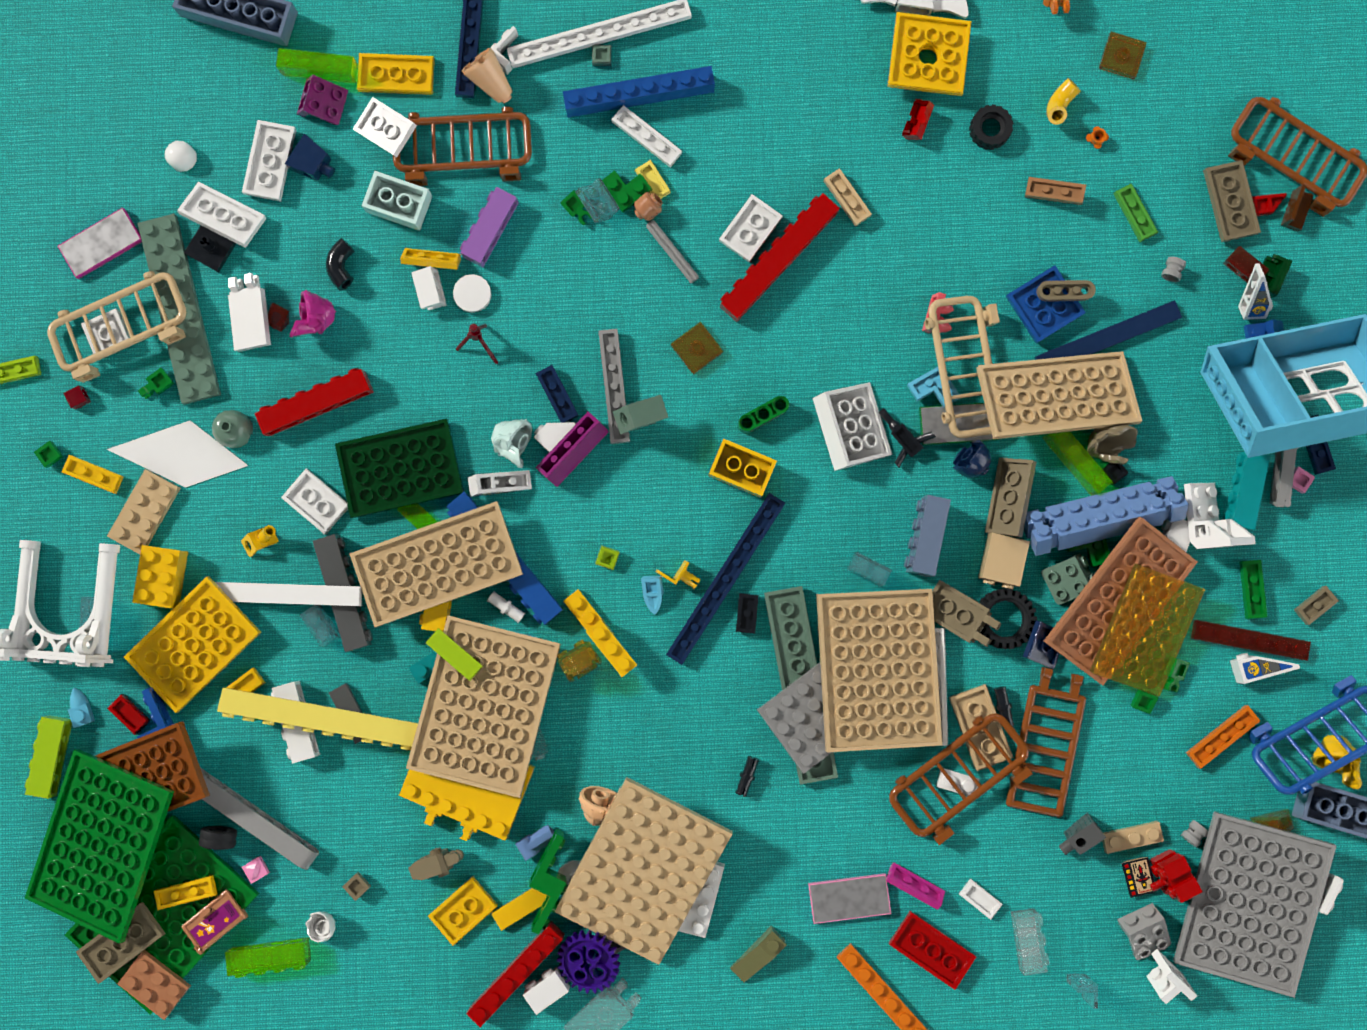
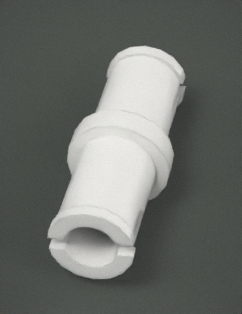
M495 591L487 600V602L501 610L500 613H505L517 623L525 615V612L511 604L512 601L505 600Z

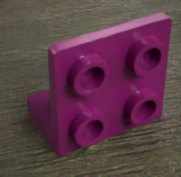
M311 75L306 79L296 115L305 117L310 114L338 125L348 90L320 77Z

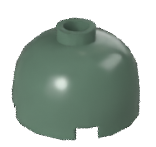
M223 411L213 420L212 434L216 441L225 447L240 448L248 443V439L253 433L251 420L240 411Z

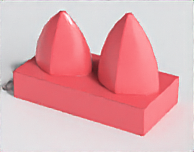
M938 292L932 295L929 307L935 300L944 299L946 294ZM953 306L938 307L936 310L937 319L945 320L940 315L952 312L954 310ZM929 308L927 311L926 318H929ZM924 322L922 331L926 333H931L932 330H927ZM949 323L938 324L940 333L952 330Z

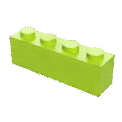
M51 715L41 717L37 725V739L33 744V758L29 763V777L25 782V795L46 799L57 796L72 726L71 719Z

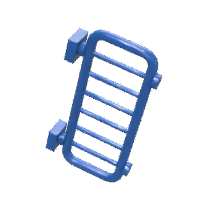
M1352 675L1334 685L1332 693L1337 698L1342 696L1341 698L1275 735L1270 736L1273 728L1268 722L1251 731L1249 736L1253 744L1260 742L1253 748L1252 758L1280 793L1291 795L1300 791L1304 795L1313 789L1311 784L1367 753V738L1340 708L1354 700L1367 715V709L1357 699V697L1367 694V686L1354 689L1357 681ZM1337 709L1366 744L1352 751L1326 721L1324 716ZM1320 719L1349 754L1335 761L1308 729L1307 725ZM1303 728L1332 763L1318 771L1290 735ZM1287 738L1315 773L1301 780L1273 745ZM1270 747L1296 779L1297 783L1290 787L1284 786L1263 761L1260 753Z

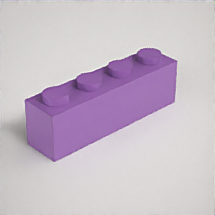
M498 187L490 192L486 207L481 208L477 223L471 226L470 236L467 240L463 241L460 247V253L463 258L482 268L519 203L516 196Z

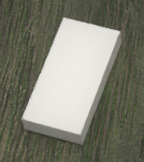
M971 878L959 893L961 897L990 920L1003 905Z

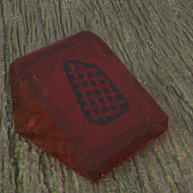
M272 303L268 312L269 326L282 332L289 324V311Z

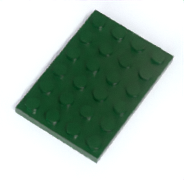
M447 418L335 443L350 518L450 497L464 492Z

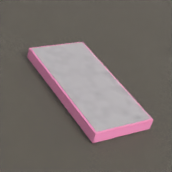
M885 873L808 883L814 924L891 914Z

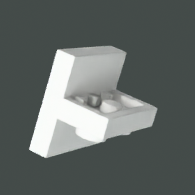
M1156 949L1151 955L1159 966L1154 968L1147 975V978L1160 999L1167 1004L1180 992L1185 994L1191 1001L1195 999L1197 994L1182 972Z

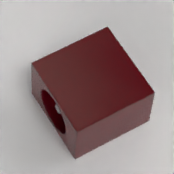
M80 385L63 393L70 408L75 410L91 402L84 387Z

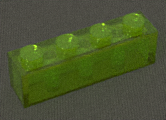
M278 48L276 67L282 75L303 78L315 75L324 80L356 83L358 64L353 56Z
M1070 431L1050 433L1042 437L1091 496L1099 494L1112 483V480Z
M309 937L231 947L225 952L227 976L242 978L249 973H254L257 976L274 970V973L286 971V968H293V970L304 969L311 962Z

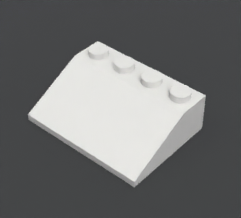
M870 382L827 391L813 398L834 471L892 455Z

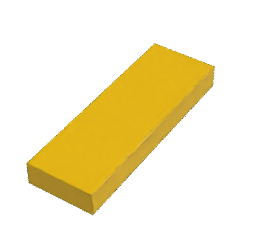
M405 248L400 261L401 264L457 270L461 261V254Z
M68 455L61 471L64 474L117 494L124 478L122 475L72 455Z
M214 875L154 890L157 910L218 895Z
M531 888L492 912V916L502 931L541 907L547 895Z

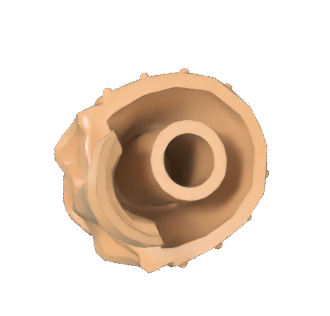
M589 786L583 788L580 792L579 801L581 809L584 812V817L592 826L601 825L617 795L615 791L600 786Z

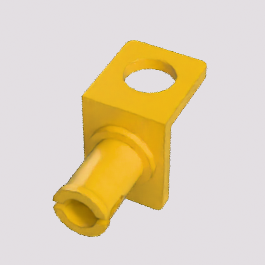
M267 525L264 528L250 532L241 540L249 557H252L258 550L279 542L273 526Z
M684 560L673 579L657 569L655 571L675 585L681 580L695 589L697 584L691 580L696 583L700 582V578L687 571L689 562Z

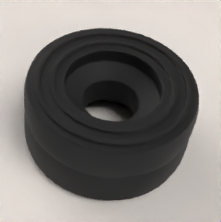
M227 826L203 827L200 830L199 846L214 850L234 848L237 830Z

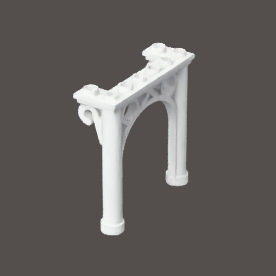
M20 540L19 548H21L15 611L9 629H0V660L10 661V657L14 661H24L27 658L28 662H40V659H43V663H56V660H59V664H72V662H75V665L79 667H90V663H92L91 666L104 667V663H113L114 659H111V655L107 654L117 554L120 553V545L99 544L92 612L85 624L78 630L69 634L59 635L47 630L41 624L35 612L34 599L41 542ZM38 632L41 636V641L36 646L33 643V636ZM49 642L53 647V651L44 650L49 645ZM70 643L73 652H64L66 646Z

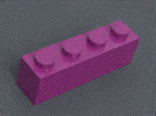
M587 412L535 468L558 487L609 431L592 414Z

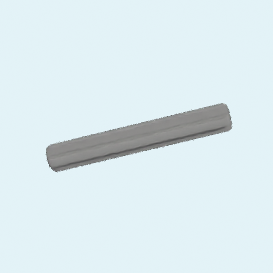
M654 220L650 221L646 225L649 232L690 283L695 282L698 279L697 273Z

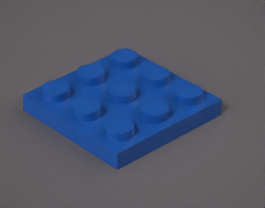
M1055 265L1006 295V298L1036 344L1086 313L1079 301H1042L1038 298L1036 290L1042 282L1065 281ZM1043 289V293L1048 295V290ZM1062 289L1063 294L1067 295V290Z

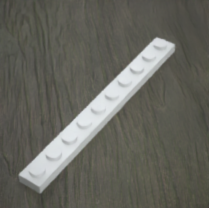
M677 0L507 48V52L513 69L588 48L592 45H599L692 19L688 1Z

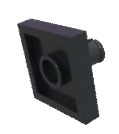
M200 225L184 253L219 273L237 243Z

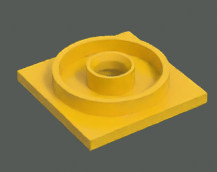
M897 12L887 87L962 96L972 21ZM932 50L936 54L937 61L933 65L930 63L924 64L919 59L921 51Z

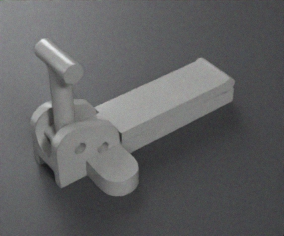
M1298 448L1275 452L1269 504L1277 507L1291 506L1295 460Z

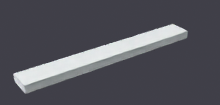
M215 582L233 602L362 606V589L359 586Z

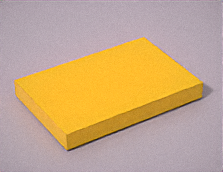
M472 876L432 911L428 917L454 946L497 908L498 904L475 877Z

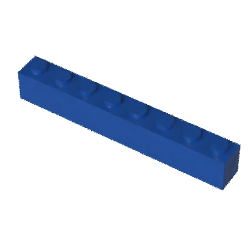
M712 66L562 92L567 118L621 109L623 105L627 108L714 93L715 82Z
M466 492L460 494L446 506L449 509L447 513L450 517L479 508ZM516 553L523 575L508 580L510 583L508 587L515 595L519 593L523 598L521 603L527 609L531 608L535 613L533 617L539 624L543 622L544 625H547L564 609Z

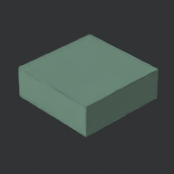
M592 45V66H611V45Z

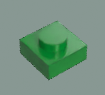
M48 441L34 451L45 468H49L63 458V455L52 441Z
M1138 688L1130 705L1132 708L1151 714L1159 697L1156 694Z

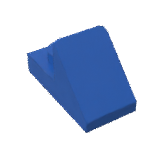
M1275 319L1265 323L1244 326L1245 339L1284 331L1283 321Z

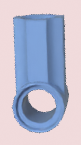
M548 824L532 835L529 834L516 842L515 845L524 860L526 861L540 852V849L547 846L554 831Z

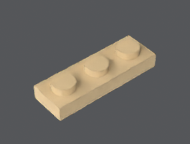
M840 168L824 178V183L855 227L871 217L872 213Z
M1158 821L1104 832L1106 838L1102 840L1104 851L1107 854L1164 841L1160 822Z

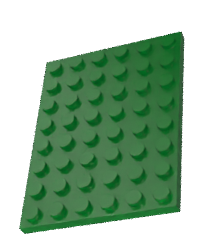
M80 749L73 750L25 899L119 944L125 942L174 791Z
M175 815L171 816L162 827L137 905L143 902L166 933L145 950L184 979L214 944L207 948L202 955H199L194 949V944L181 926L226 889L231 893L241 909L244 910L260 893L212 849L199 846V837ZM214 875L218 895L157 910L154 890ZM77 923L65 934L79 949L99 935ZM140 954L109 977L118 985V982ZM125 991V992H126L132 999H134L146 1012H148L150 1015H151L152 1013H154V1012L151 1011L149 1008H147L144 1004H142L140 1001H138L136 998H134L131 994H129L127 991Z

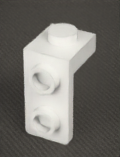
M514 26L510 30L507 29L503 33L501 40L491 46L503 72L507 75L512 71L511 63L501 54L518 37L517 29Z

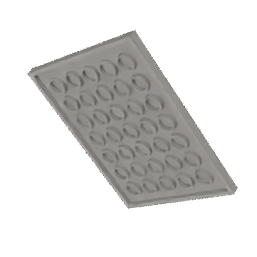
M1214 811L1196 875V880L1202 893L1189 900L1173 959L1174 963L1295 998L1336 845Z

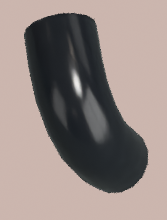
M342 237L329 250L325 263L327 275L339 291L345 290L353 282V277L345 269V262L355 252Z

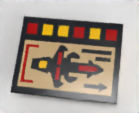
M1140 857L1122 863L1130 898L1157 892V890L1152 891L1149 886L1154 882L1148 857Z

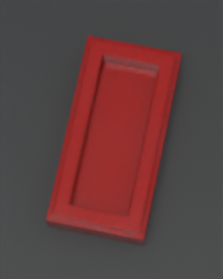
M121 694L107 708L134 735H137L151 721L124 694Z

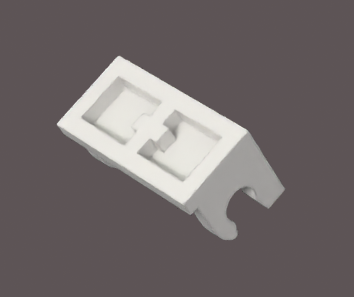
M429 266L411 272L421 309L433 310L447 306L437 269Z

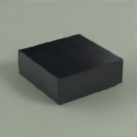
M1109 463L1100 470L1111 485L1116 484L1129 474L1120 463Z

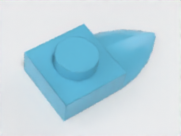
M643 576L641 582L645 604L653 614H656L661 606L662 595L664 594L662 576Z
M73 688L70 695V709L68 713L73 728H77L94 722L95 719L87 697L79 689Z

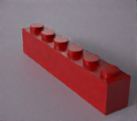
M354 368L349 370L347 375L342 377L338 375L332 377L328 383L314 385L313 389L309 391L302 390L295 393V396L292 398L278 400L277 404L273 406L266 405L261 407L260 411L254 414L263 435L272 436L374 393L366 372L362 369Z
M550 921L546 929H542L540 934L524 948L476 999L466 1014L481 1027L563 940L565 934Z

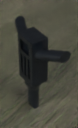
M885 408L878 412L888 423L892 431L891 434L903 447L894 462L898 468H900L907 454L913 457L924 448L920 443L936 437L932 431L914 437L905 425L894 420Z

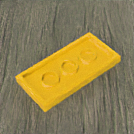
M359 53L358 92L433 95L434 56Z

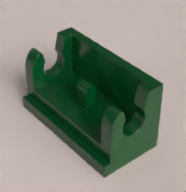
M1273 254L1272 257L1266 256L1261 266L1266 278L1270 298L1279 294L1293 262L1276 254Z

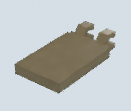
M939 580L932 591L934 622L969 643H974L977 640L988 647L992 640L980 632L985 624L998 630L1001 623L990 617L992 615L990 609Z

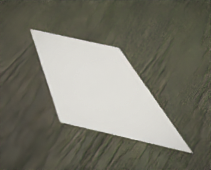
M187 421L107 449L183 487H189L248 466L192 421Z

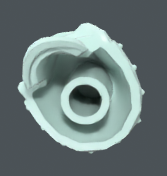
M527 419L503 421L496 424L491 437L494 452L498 453V456H503L510 460L518 468H523L524 462L520 455L531 438V423Z

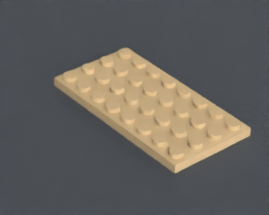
M1123 351L978 365L976 368L993 439L1097 429L1116 425H1135L1142 422Z
M498 501L350 553L374 627H379L523 575Z

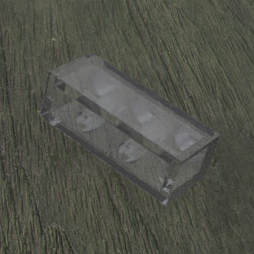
M1034 908L1011 911L1019 970L1024 976L1047 973L1049 957L1044 950L1046 938L1041 931V926H1043L1042 915Z

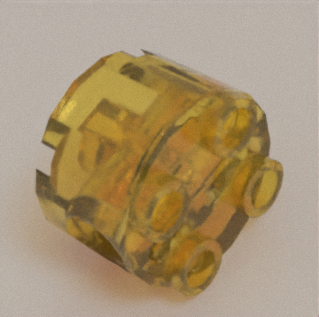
M582 639L573 645L574 648L569 652L565 650L557 655L559 659L557 663L562 668L569 682L575 681L573 678L575 676L579 679L598 667L596 663H602V660L594 651L591 642H584Z

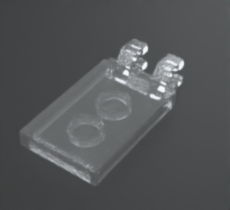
M622 977L613 987L610 985L609 988L605 987L603 992L600 991L565 1024L564 1029L620 1030L633 1018V1009L640 1003L641 997L635 992L626 1002L620 996L628 985Z

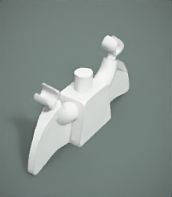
M860 0L863 4L882 2L894 7L896 5L895 12L930 16L932 11L948 12L963 19L968 17L966 0Z

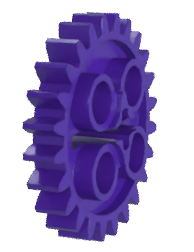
M581 930L579 935L574 932L571 937L568 936L563 941L557 953L559 954L557 962H560L557 968L563 970L560 976H567L566 983L572 982L571 988L577 985L579 992L582 988H585L586 994L589 993L590 989L596 994L598 988L603 992L605 987L609 988L611 983L615 981L620 971L618 968L621 962L617 961L620 954H614L617 947H610L612 940L606 942V935L600 938L598 931L595 935H592L591 930H589L585 935L584 931Z

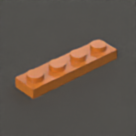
M1244 705L1189 749L1186 754L1197 768L1201 769L1259 723L1260 719L1248 705Z

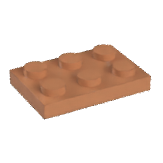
M146 950L140 953L118 982L120 987L163 1020L170 1015L191 987L189 983Z

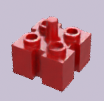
M1169 849L1149 859L1152 864L1150 868L1156 877H1160L1159 880L1149 885L1152 891L1161 888L1165 895H1169L1172 899H1176L1181 903L1202 893L1183 855L1176 854L1175 851Z

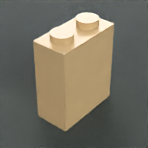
M989 533L978 578L984 579L983 583L995 585V582L1001 583L1002 587L1013 590L1014 587H1020L1030 541Z

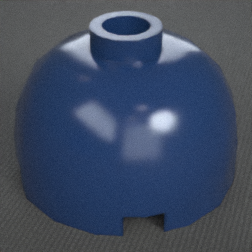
M974 440L970 442L972 446L968 449L966 447L962 448L953 461L955 465L953 469L967 478L985 475L989 471L991 454L987 446L981 440Z

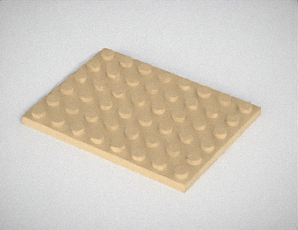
M932 589L816 594L825 751L843 752L941 746L942 731Z
M447 616L443 632L483 667L469 681L437 654L406 769L521 798L561 644Z
M626 777L571 878L565 893L562 895L555 913L595 933L598 931L599 935H606L607 939L659 965L730 840L733 831Z

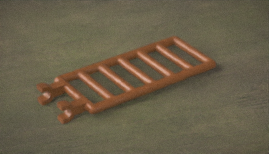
M1041 667L1039 686L1031 685L1029 688L1020 737L1026 743L1029 731L1070 740L1068 752L1026 743L1029 752L1066 759L1064 771L1025 762L1021 766L1026 765L1031 772L1062 778L1061 787L1058 790L1026 782L1016 785L1010 779L1006 805L1060 818L1064 812L1086 705V697L1079 695L1084 676L1072 674L1069 693L1048 688L1053 669ZM1036 694L1077 702L1076 714L1034 705ZM1032 712L1074 721L1072 733L1030 724ZM1018 745L1015 759L1018 758L1021 754V750L1018 747ZM1021 789L1058 797L1056 809L1014 800L1016 790Z

